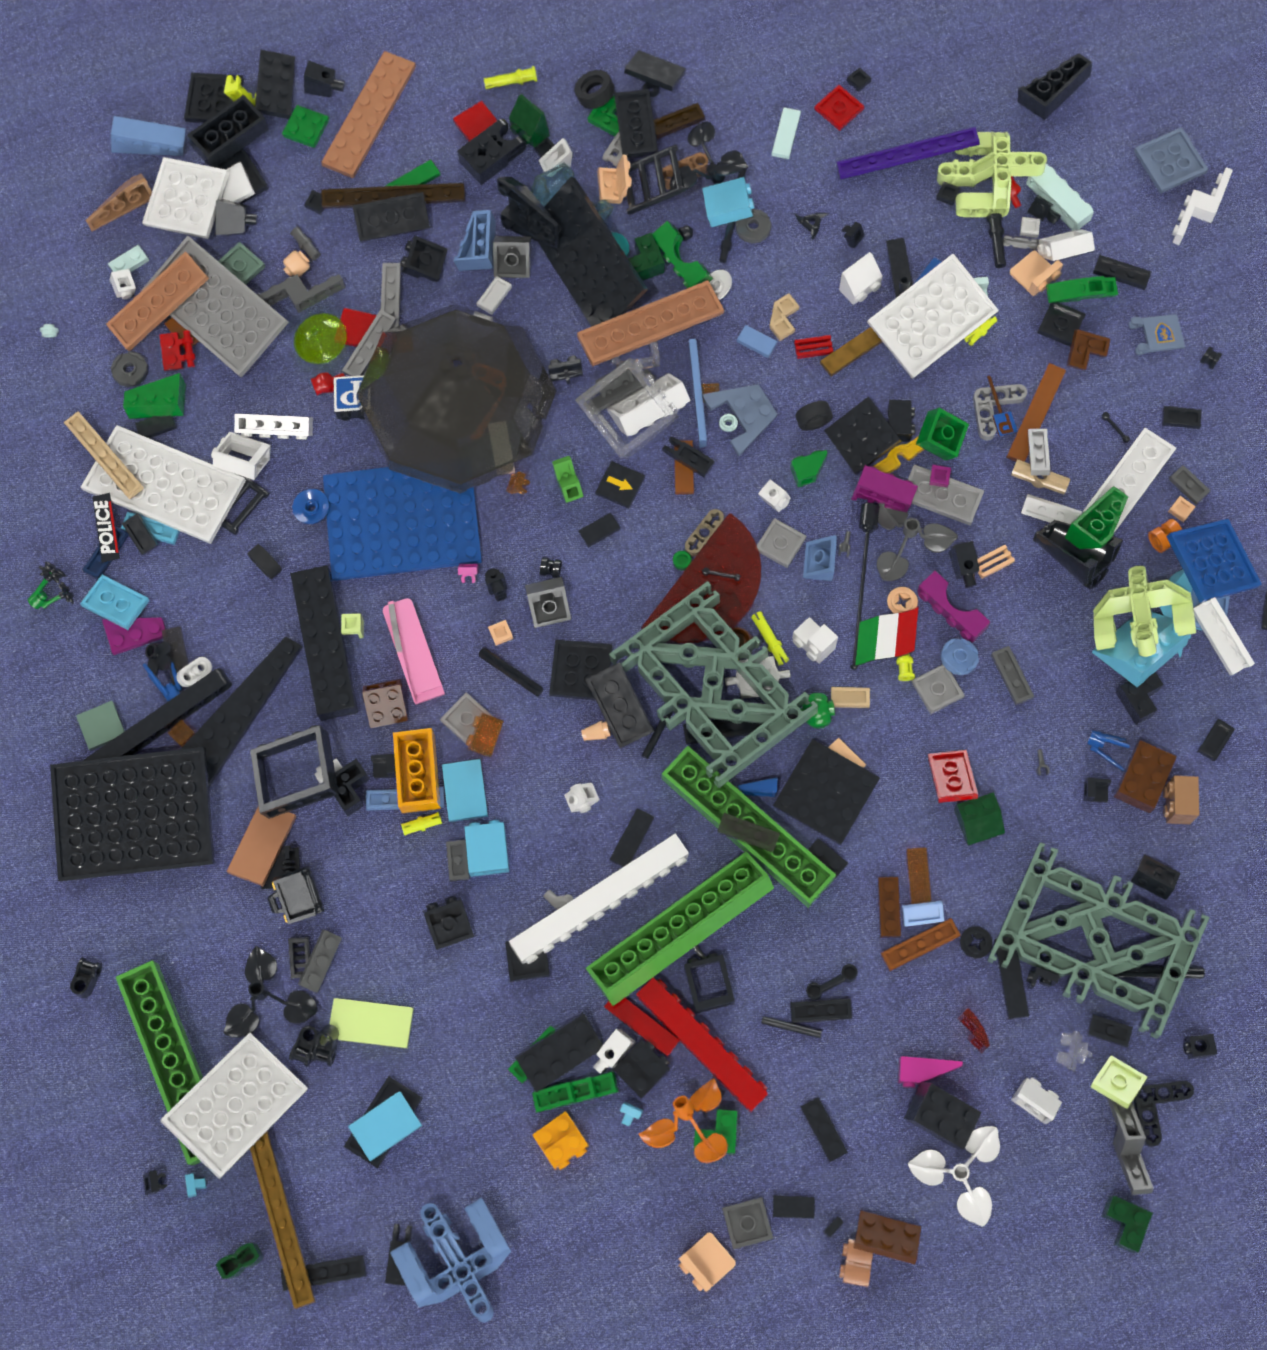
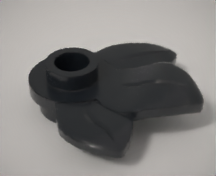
M168 642L160 644L151 643L146 647L145 655L149 658L147 666L155 676L159 669L168 671L171 667V658L168 654L172 647Z

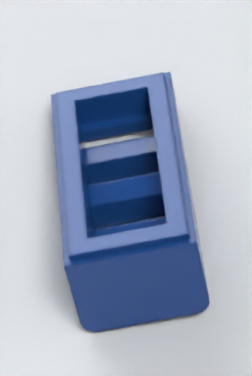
M778 778L738 785V790L745 796L776 797Z

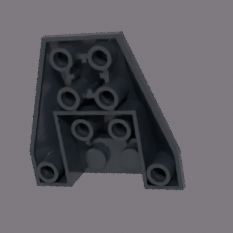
M499 177L497 179L498 191L501 195L507 196L509 200L507 207L500 213L501 225L516 234L531 237L535 241L558 248V223L526 185L513 177Z

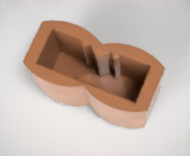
M849 1239L848 1244H843L842 1256H846L845 1265L840 1266L839 1277L843 1278L842 1283L868 1287L873 1253L853 1248L855 1240Z

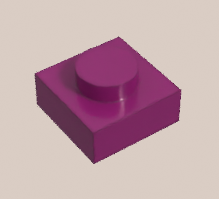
M932 465L929 485L948 488L951 468Z

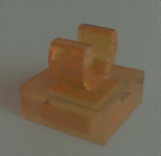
M520 471L512 474L506 492L510 494L516 492L519 494L527 493V490L522 488V484L526 486L530 484L529 480L524 479L526 474Z

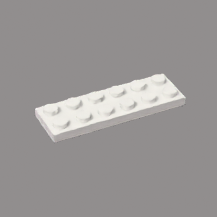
M1144 428L1083 510L1082 514L1109 489L1115 486L1129 496L1114 531L1115 533L1174 453L1176 447L1147 428Z

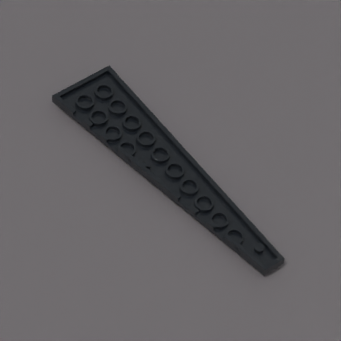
M286 636L181 748H206L209 787L303 648Z

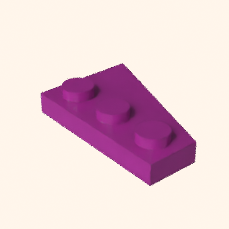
M161 617L137 618L128 630L107 619H102L113 655L168 637L164 621Z

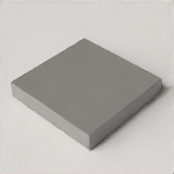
M774 518L755 547V551L788 568L807 536Z
M944 665L912 680L914 688L930 715L965 696L952 673Z
M466 692L444 714L440 721L469 746L494 720V716Z

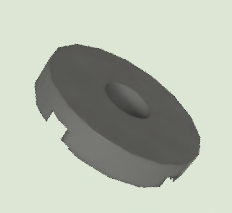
M752 209V217L736 221V233L740 239L753 244L760 243L769 236L771 222L765 212ZM756 223L758 227L752 229L749 227V224Z
M122 353L113 360L111 372L114 380L119 385L134 387L146 379L148 365L144 357L139 353ZM128 366L134 367L133 371L128 373L125 372V369Z

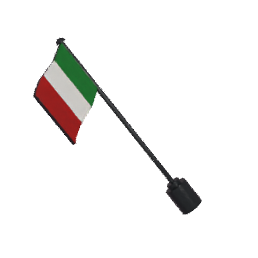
M873 503L861 504L859 528L866 535L853 664L850 666L852 670H856L859 665L875 660L896 658L910 654L915 651L919 607L902 613L881 615L861 621L869 533L877 530L880 507Z

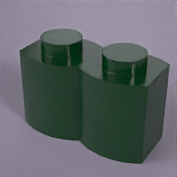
M247 1243L239 1247L234 1254L220 1259L216 1264V1268L222 1279H233L242 1274L245 1268L257 1265L264 1256L256 1243Z

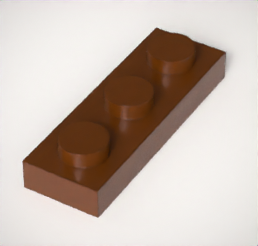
M878 877L880 938L901 937L898 877Z

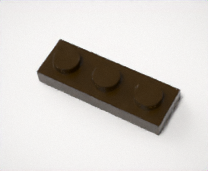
M695 103L654 119L656 139L704 121L705 115L700 105Z

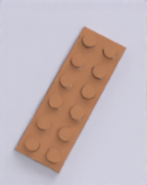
M185 251L107 322L106 325L122 345L130 351L202 286L209 277Z

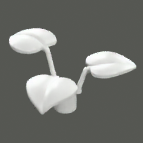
M992 1126L981 1127L972 1132L965 1149L973 1155L965 1165L958 1164L953 1169H945V1158L936 1150L923 1151L908 1162L913 1175L927 1185L933 1186L942 1183L944 1179L943 1172L953 1173L956 1180L963 1181L968 1193H963L959 1196L957 1202L958 1211L966 1220L980 1226H985L990 1218L992 1201L989 1193L984 1188L977 1187L973 1191L971 1190L967 1182L970 1175L968 1166L975 1157L981 1162H990L999 1154L998 1129Z

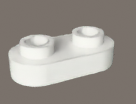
M205 657L195 659L178 671V683L183 687H190L211 672V662Z

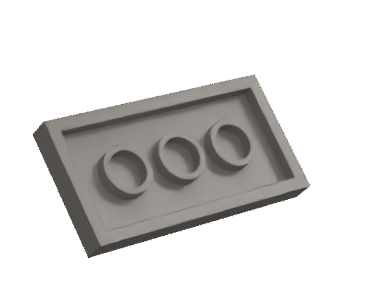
M914 465L908 481H911L918 487L911 504L971 526L984 490L952 478L949 479L948 488L929 485L931 471Z

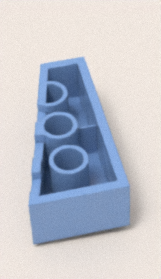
M114 116L111 131V153L183 156L186 128Z

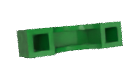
M666 221L652 233L658 249L663 250L665 253L663 257L668 263L672 262L674 272L679 277H683V284L686 288L707 280L710 282L713 279L705 266L700 262L685 263L682 261L679 249L683 237L672 223Z

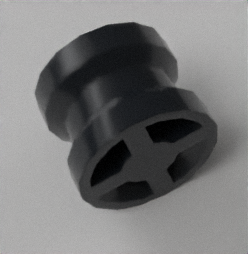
M1210 346L1200 362L1202 364L1206 363L1210 369H1213L1223 354L1215 352Z

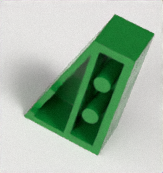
M178 373L124 391L123 408L129 419L150 418L153 416H183L186 384L181 374Z

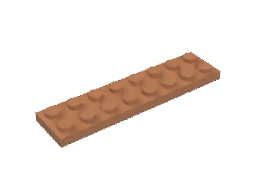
M386 51L383 52L321 162L323 167L354 179L416 68L414 62Z
M707 280L577 332V338L593 367L724 314V309Z

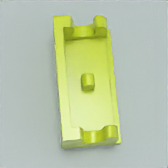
M232 75L227 76L224 93L233 101L244 95L255 107L256 93L255 98H253L250 92L248 93L246 89L240 86L241 78L238 75L236 76V81Z

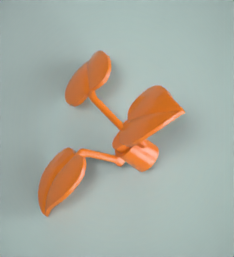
M713 1078L704 1084L689 1100L686 1096L677 1097L673 1101L675 1109L673 1111L674 1122L670 1119H661L653 1123L645 1131L639 1133L643 1142L654 1148H663L670 1145L675 1140L674 1132L678 1130L679 1117L684 1121L690 1120L703 1141L694 1149V1155L698 1161L710 1163L723 1158L728 1150L726 1139L717 1133L711 1134L706 1139L693 1119L694 1111L698 1112L701 1109L703 1112H708L720 1104L722 1094L716 1080Z

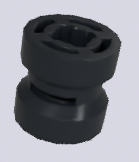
M542 557L539 574L559 578L562 560H550L548 557Z

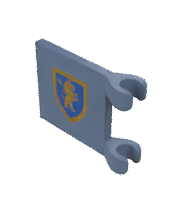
M1177 314L1147 318L1133 317L1131 322L1128 323L1130 329L1142 326L1144 329L1147 344H1138V348H1135L1136 355L1185 348Z

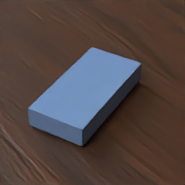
M745 325L737 338L739 344L766 358H769L777 345L776 340Z

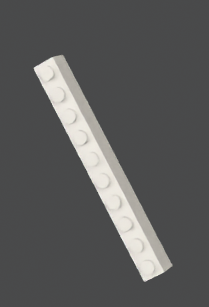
M675 833L509 941L511 948L522 964L534 962L538 958L537 955L543 951L544 953L551 951L555 947V943L568 940L572 936L571 933L575 930H578V932L583 930L592 919L595 921L600 919L609 908L611 910L621 905L620 901L626 897L630 899L643 886L644 888L651 886L655 878L666 876L675 865L677 867L687 862L686 858H688L689 852Z

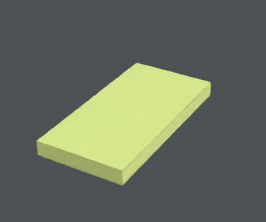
M334 998L330 1025H334L338 1029V1040L408 1049L414 1008Z

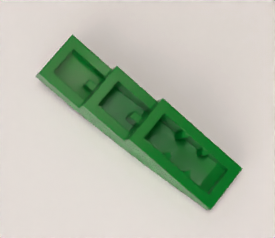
M610 1072L532 1092L536 1113L611 1095L618 1093L619 1090L615 1073Z

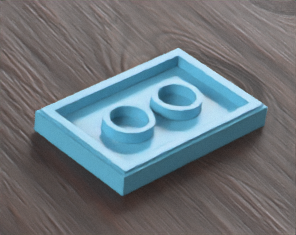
M101 575L80 604L87 610L128 630L148 604L149 599Z
M476 759L442 764L449 822L488 817L481 760Z
M399 1091L348 1127L368 1159L372 1161L422 1127V1124Z

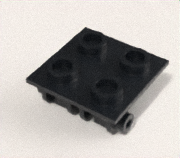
M288 845L281 849L264 886H261V890L274 889L272 885L273 877L300 869L299 847L292 848V846Z

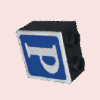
M371 375L334 377V411L337 419L348 421L351 418L368 419L369 417H374V385Z

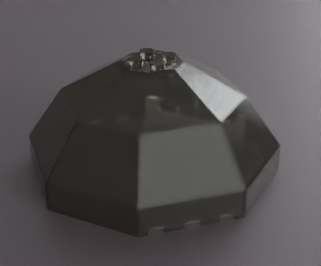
M452 304L382 332L356 398L357 405L390 470L457 493H463L473 486L482 485L491 481L492 478L512 472L514 462L533 454L543 428L542 420H546L557 391L523 327ZM459 360L462 365L455 367L453 361ZM529 403L532 405V412L528 408Z

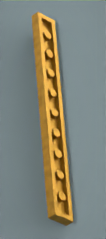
M266 1131L250 1148L293 1307L298 1309L316 1301L269 1134Z

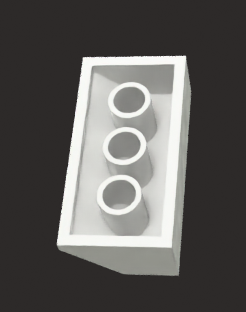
M668 373L607 407V411L620 431L626 436H632L643 427L651 426L659 418L667 417L675 409L683 408L690 401L683 382Z

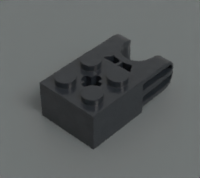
M503 118L496 121L457 150L459 163L480 185H483L507 167L510 161L526 149L527 142L520 136L512 140L503 139V136L508 132V122Z

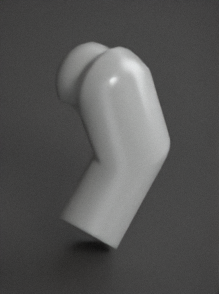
M548 890L543 895L556 909L563 907L573 900L570 894L556 896L551 890Z

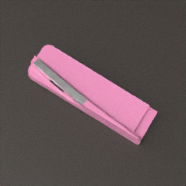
M408 598L397 602H388V605L383 608V614L415 705L445 695L413 602Z

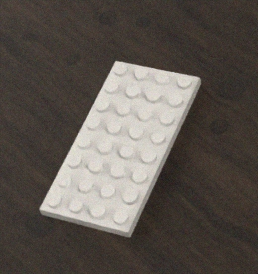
M116 425L106 444L141 483L144 489L129 500L97 461H95L81 488L96 496L110 492L112 503L211 544L246 480L244 477L213 467L210 463Z

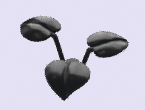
M708 121L698 124L690 131L688 142L693 147L702 144L710 165L706 169L707 174L697 169L691 170L689 166L679 168L682 185L685 186L686 190L695 185L698 179L697 174L705 177L706 180L710 179L716 185L722 183L726 175L748 168L744 157L736 150L725 153L721 157L720 162L714 164L705 146V142L713 140L715 136V128ZM673 175L670 180V190L676 188Z
M256 946L250 953L245 966V977L250 982L248 991L252 996L250 998L252 1009L246 1004H237L232 1007L226 1018L224 1034L230 1037H244L256 1030L260 1019L254 1013L256 1010L255 1000L261 1001L269 996L286 1005L283 1010L284 1017L293 1024H301L317 1013L316 1002L304 991L291 992L288 996V1002L270 993L263 983L264 980H270L274 977L277 971V962L269 953Z

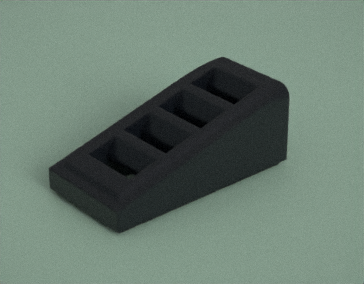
M310 936L291 937L288 939L291 979L301 978L303 971L295 972V968L306 967L311 956ZM304 943L305 947H294V944ZM305 951V955L295 956V952ZM306 959V963L295 964V960Z

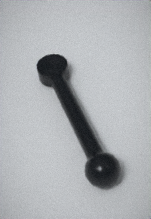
M1104 412L1102 419L1110 423L1122 437L1123 442H1129V436L1125 435L1109 418L1108 412Z
M703 568L702 570L704 576L711 574L732 578L735 581L741 580L740 574L731 575L710 571L709 568Z

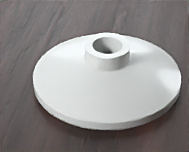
M725 270L712 272L711 276L713 279L709 282L719 300L729 292L732 285V277Z

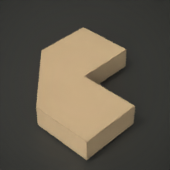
M790 293L775 301L769 328L779 341L795 332L794 327L786 317L799 310L800 306Z

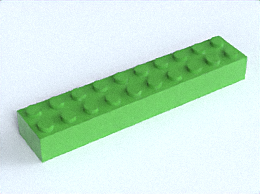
M687 746L664 770L662 780L742 851H747L766 872L807 908H810L835 880L836 874L729 781L718 788L714 781L715 777H719L721 774L716 771L709 778L706 774V767L710 764Z
M747 851L586 967L587 972L612 1006L616 1005L773 890L774 887L769 875Z
M152 960L115 978L167 1112H169L203 1079V1075L160 966ZM179 1140L187 1164L194 1166L201 1163L202 1161Z

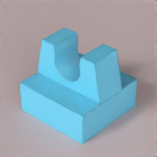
M624 1102L620 1109V1112L625 1113L622 1124L630 1126L633 1118L638 1120L641 1118L643 1110Z
M194 1174L185 1175L188 1198L197 1196L196 1190L206 1188L205 1178L194 1180Z

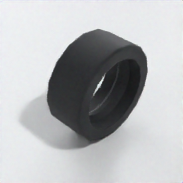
M816 401L800 408L796 412L795 417L801 430L810 431L829 423L833 414L826 401Z
M257 544L247 553L255 565L271 580L282 571L280 565L261 545Z

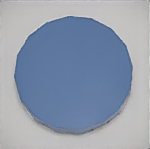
M951 639L946 642L941 650L940 658L942 664L953 674H969L979 663L977 648L966 639Z

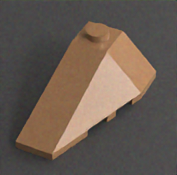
M142 174L131 177L86 219L91 231L148 203L152 192L145 177Z

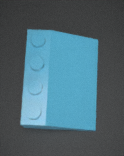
M1152 612V618H1156L1158 644H1156V653L1151 656H1140L1137 647L1132 642L1130 622H1134L1133 617L1116 630L1117 642L1115 643V648L1098 651L1095 648L1092 653L1138 687L1187 645L1190 635L1178 636L1175 633L1173 618Z

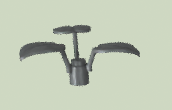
M878 503L880 507L878 523L880 526L887 530H892L896 526L898 528L903 527V534L905 535L897 555L888 551L878 557L876 565L881 579L884 581H895L906 574L909 567L908 561L900 556L908 538H914L919 533L920 537L925 539L924 546L928 550L940 553L947 550L957 539L958 535L951 529L934 523L926 525L922 533V528H919L920 523L917 519H907L908 512L884 508L885 504Z

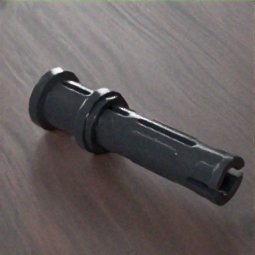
M993 213L986 217L990 228L988 235L992 239L995 268L1001 269L1006 267L1003 244L1004 228H1002L1001 223L1003 217L1000 213Z

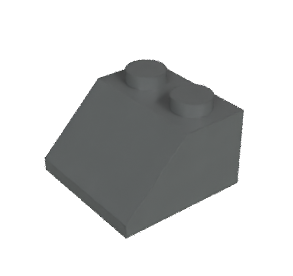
M495 236L493 241L494 277L530 278L531 237Z
M562 577L525 585L534 628L571 620Z

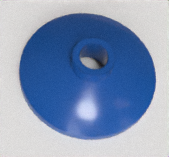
M307 489L296 496L293 501L292 511L299 522L308 525L316 524L327 515L329 501L320 490Z

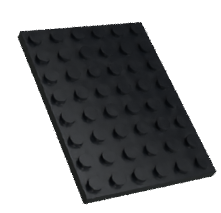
M205 747L50 764L59 882L215 864Z

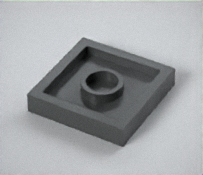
M762 1197L722 1208L733 1250L773 1239Z

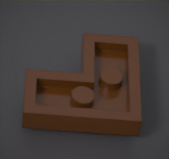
M1075 330L1067 366L1086 370L1090 354L1107 357L1111 339L1082 330Z

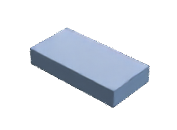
M942 901L902 906L905 927L944 922Z

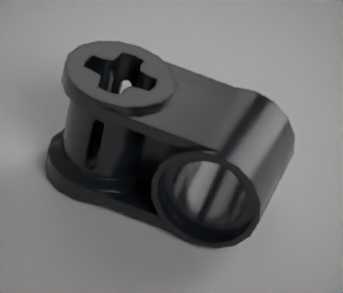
M84 957L80 958L70 984V989L75 995L80 998H87L92 994L102 970V963H93L87 961ZM85 983V989L78 992L79 985Z
M325 1025L317 1035L311 1061L315 1062L318 1060L327 1063L328 1066H332L336 1056L339 1031L334 1025Z
M305 1026L301 1029L296 1043L291 1049L289 1060L295 1059L309 1067L312 1062L311 1055L315 1040L320 1032L317 1028ZM313 1030L315 1034L313 1040L307 1041V1032Z

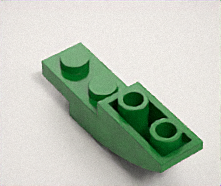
M1088 277L1046 285L1048 303L1073 302L1091 298L1115 297L1118 295L1115 277Z

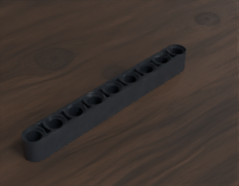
M222 668L213 670L82 761L134 755L227 691L232 686V682Z

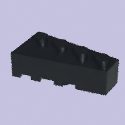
M1080 53L1061 63L1058 68L1047 71L1046 75L1041 78H1035L1029 85H1023L1018 88L1017 102L1045 120L1091 76L1093 62Z

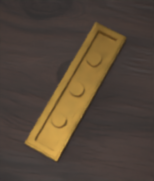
M870 327L822 359L820 364L832 377L883 341Z

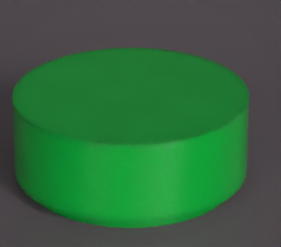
M686 551L676 552L673 556L674 567L681 571L688 569L691 566L690 554Z

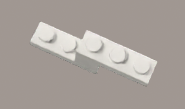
M1225 168L1223 174L1219 173L1216 180L1218 187L1213 188L1211 195L1197 190H1193L1191 196L1187 195L1184 206L1187 207L1185 211L1181 210L1178 220L1181 222L1173 230L1172 235L1175 237L1172 243L1180 245L1191 216L1212 223L1233 171L1232 169Z

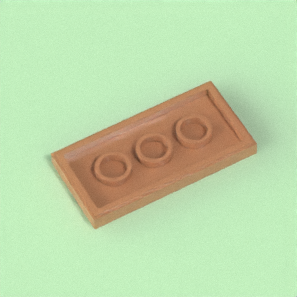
M258 805L227 869V873L264 886L293 826L296 815L287 812L268 819L260 814Z

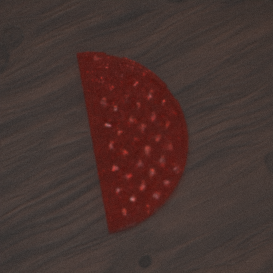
M731 513L728 514L649 616L641 630L707 581L711 584V591L716 590L720 595V603L712 609L718 613L730 628H734L747 615L758 594L761 581V560L752 535L738 518ZM703 568H709L710 571L731 575L740 574L741 580L735 581L732 578L711 574L704 576L702 570ZM707 593V594L703 597V600L708 599L709 597H711V596L714 595V594L712 593L711 595H709V594ZM692 604L691 607L697 608L699 604ZM693 622L669 641H676V643H698L707 641L709 638ZM663 626V627H661L660 629H662V630H667V629H669L670 627H669V626ZM722 631L715 632L716 635L724 633Z

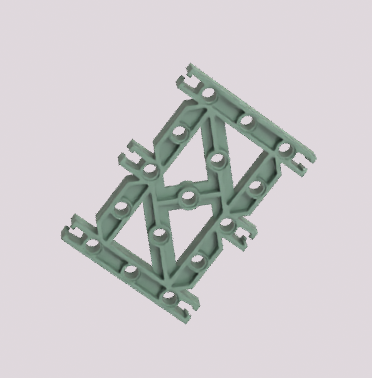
M707 581L609 655L613 665L622 657H628L621 663L625 672L638 664V671L658 696L666 702L657 710V714L662 722L666 721V727L669 731L686 719L687 730L710 757L716 759L706 767L708 777H712V774L721 768L725 771L721 776L715 777L714 783L720 788L818 713V705L814 701L809 702V695L806 692L788 704L789 694L762 664H759L768 657V649L763 646L762 650L754 655L750 653L753 649L759 648L760 640L757 636L740 647L739 637L718 613L712 609L720 603V595L716 590L711 591V584ZM707 593H708L709 595H711L712 593L714 594V595H712L711 597H709L708 599L703 600V597H704ZM699 604V607L693 608L691 605ZM695 622L716 648L698 647L692 643H685L683 645L665 643ZM663 626H669V627H670V628L667 629V630H662V629H660V628L663 627ZM716 631H722V632H724V633L721 634V635H716V634H715ZM633 648L639 649L636 653L631 652ZM687 653L693 654V656L690 658H687L684 655ZM746 658L748 661L741 663L739 659ZM661 663L682 664L687 668L704 666L705 672L701 698L689 697ZM724 669H736L765 704L748 703L741 699H734L732 701L721 700ZM656 676L663 677V679L659 681L655 680L654 678ZM710 681L718 682L714 686L708 684ZM765 686H771L772 690L766 691L763 688ZM684 703L687 705L684 709L678 708L680 704ZM804 703H805L806 705H808V704H811V705H812L811 707H809V708L806 709L805 711H801V710H800V707H801ZM735 709L742 710L740 714H735L732 711ZM672 711L675 712V715L670 720L668 717L664 718V716ZM795 714L797 715V718L790 719L788 718V715ZM709 719L730 720L735 724L751 722L761 723L762 725L732 747ZM704 732H710L712 734L710 737L702 736ZM760 737H764L767 739V741L761 743L757 741V739ZM730 760L736 762L734 766H728L726 763Z
M1040 842L987 961L990 963L996 961L997 957L994 955L997 949L1001 948L1008 951L1006 960L1001 965L1007 968L1016 949L1019 960L1027 964L1058 974L1060 978L1070 975L1062 994L1066 998H1070V988L1075 983L1082 987L1081 994L1076 996V1002L1081 1004L1091 985L1095 995L1135 1013L1146 1010L1138 1031L1143 1033L1148 1031L1150 1027L1146 1025L1151 1018L1158 1021V1026L1154 1033L1151 1032L1150 1036L1158 1039L1163 1032L1210 917L1202 914L1199 921L1201 924L1197 930L1189 926L1196 912L1192 909L1187 912L1180 927L1176 918L1141 902L1133 901L1126 904L1134 883L1128 881L1126 885L1123 884L1122 888L1126 890L1121 896L1113 892L1117 882H1120L1122 879L1115 875L1105 894L1100 884L1062 867L1051 870L1059 850L1051 847V858L1049 862H1045L1038 858L1040 852L1045 850V844ZM1036 866L1041 867L1044 873L1037 874L1033 868ZM1077 883L1081 889L1075 891L1071 888V884ZM1043 886L1083 903L1027 923ZM1108 900H1115L1118 907H1111ZM1023 901L1027 903L1028 909L1023 910L1019 908L1018 902ZM1112 916L1158 938L1133 945L1130 948L1115 953L1109 940V934L1104 929L1101 919ZM1146 917H1153L1156 922L1155 925L1149 924ZM1055 919H1063L1065 926H1058ZM1081 926L1087 939V945L1091 949L1095 960L1083 963L1037 941L1057 934H1063L1068 930ZM1184 934H1191L1193 936V942H1188L1185 939ZM1099 935L1103 942L1101 944L1096 943L1093 940V936ZM1010 937L1013 940V944L1005 945L1002 942V938ZM1131 953H1138L1140 961L1133 960ZM1040 955H1048L1050 961L1047 963L1042 962ZM1169 956L1153 994L1113 976ZM1169 970H1176L1179 975L1178 978L1171 977ZM1078 971L1086 972L1087 979H1080L1077 974ZM1116 989H1123L1125 997L1117 996ZM1154 1006L1162 1007L1163 1015L1155 1013Z

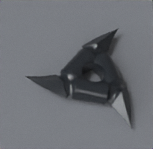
M813 213L804 216V218L797 214L795 216L799 223L811 232L813 240L819 231L821 218L830 213Z

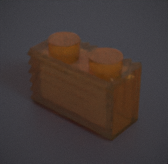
M484 713L475 716L472 727H475L473 734L468 735L465 744L468 745L467 750L490 758L504 721Z

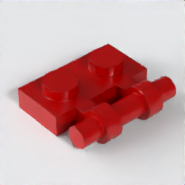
M190 330L183 331L184 338L182 339L179 338L178 332L159 334L164 371L184 369L183 362L186 361L188 368L195 367L194 360L196 358L192 349L193 337H191ZM185 345L186 352L184 355L181 353V346Z

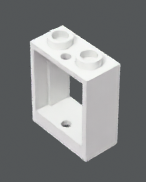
M1082 229L1038 239L1039 245L1037 246L1039 255L1052 261L1095 250L1092 232Z
M229 432L225 438L221 439L217 448L215 447L212 451L213 467L254 480L270 460V445ZM233 450L252 458L250 461H246L228 454Z

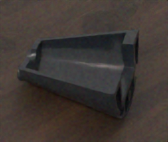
M1053 520L1048 525L1046 524L1042 530L1037 531L1033 541L1089 589L1095 588L1104 579L1109 571L1108 567L1111 565V562L1115 561L1123 542L1120 538L1112 537L1102 548L1079 549L1065 539L1071 524Z

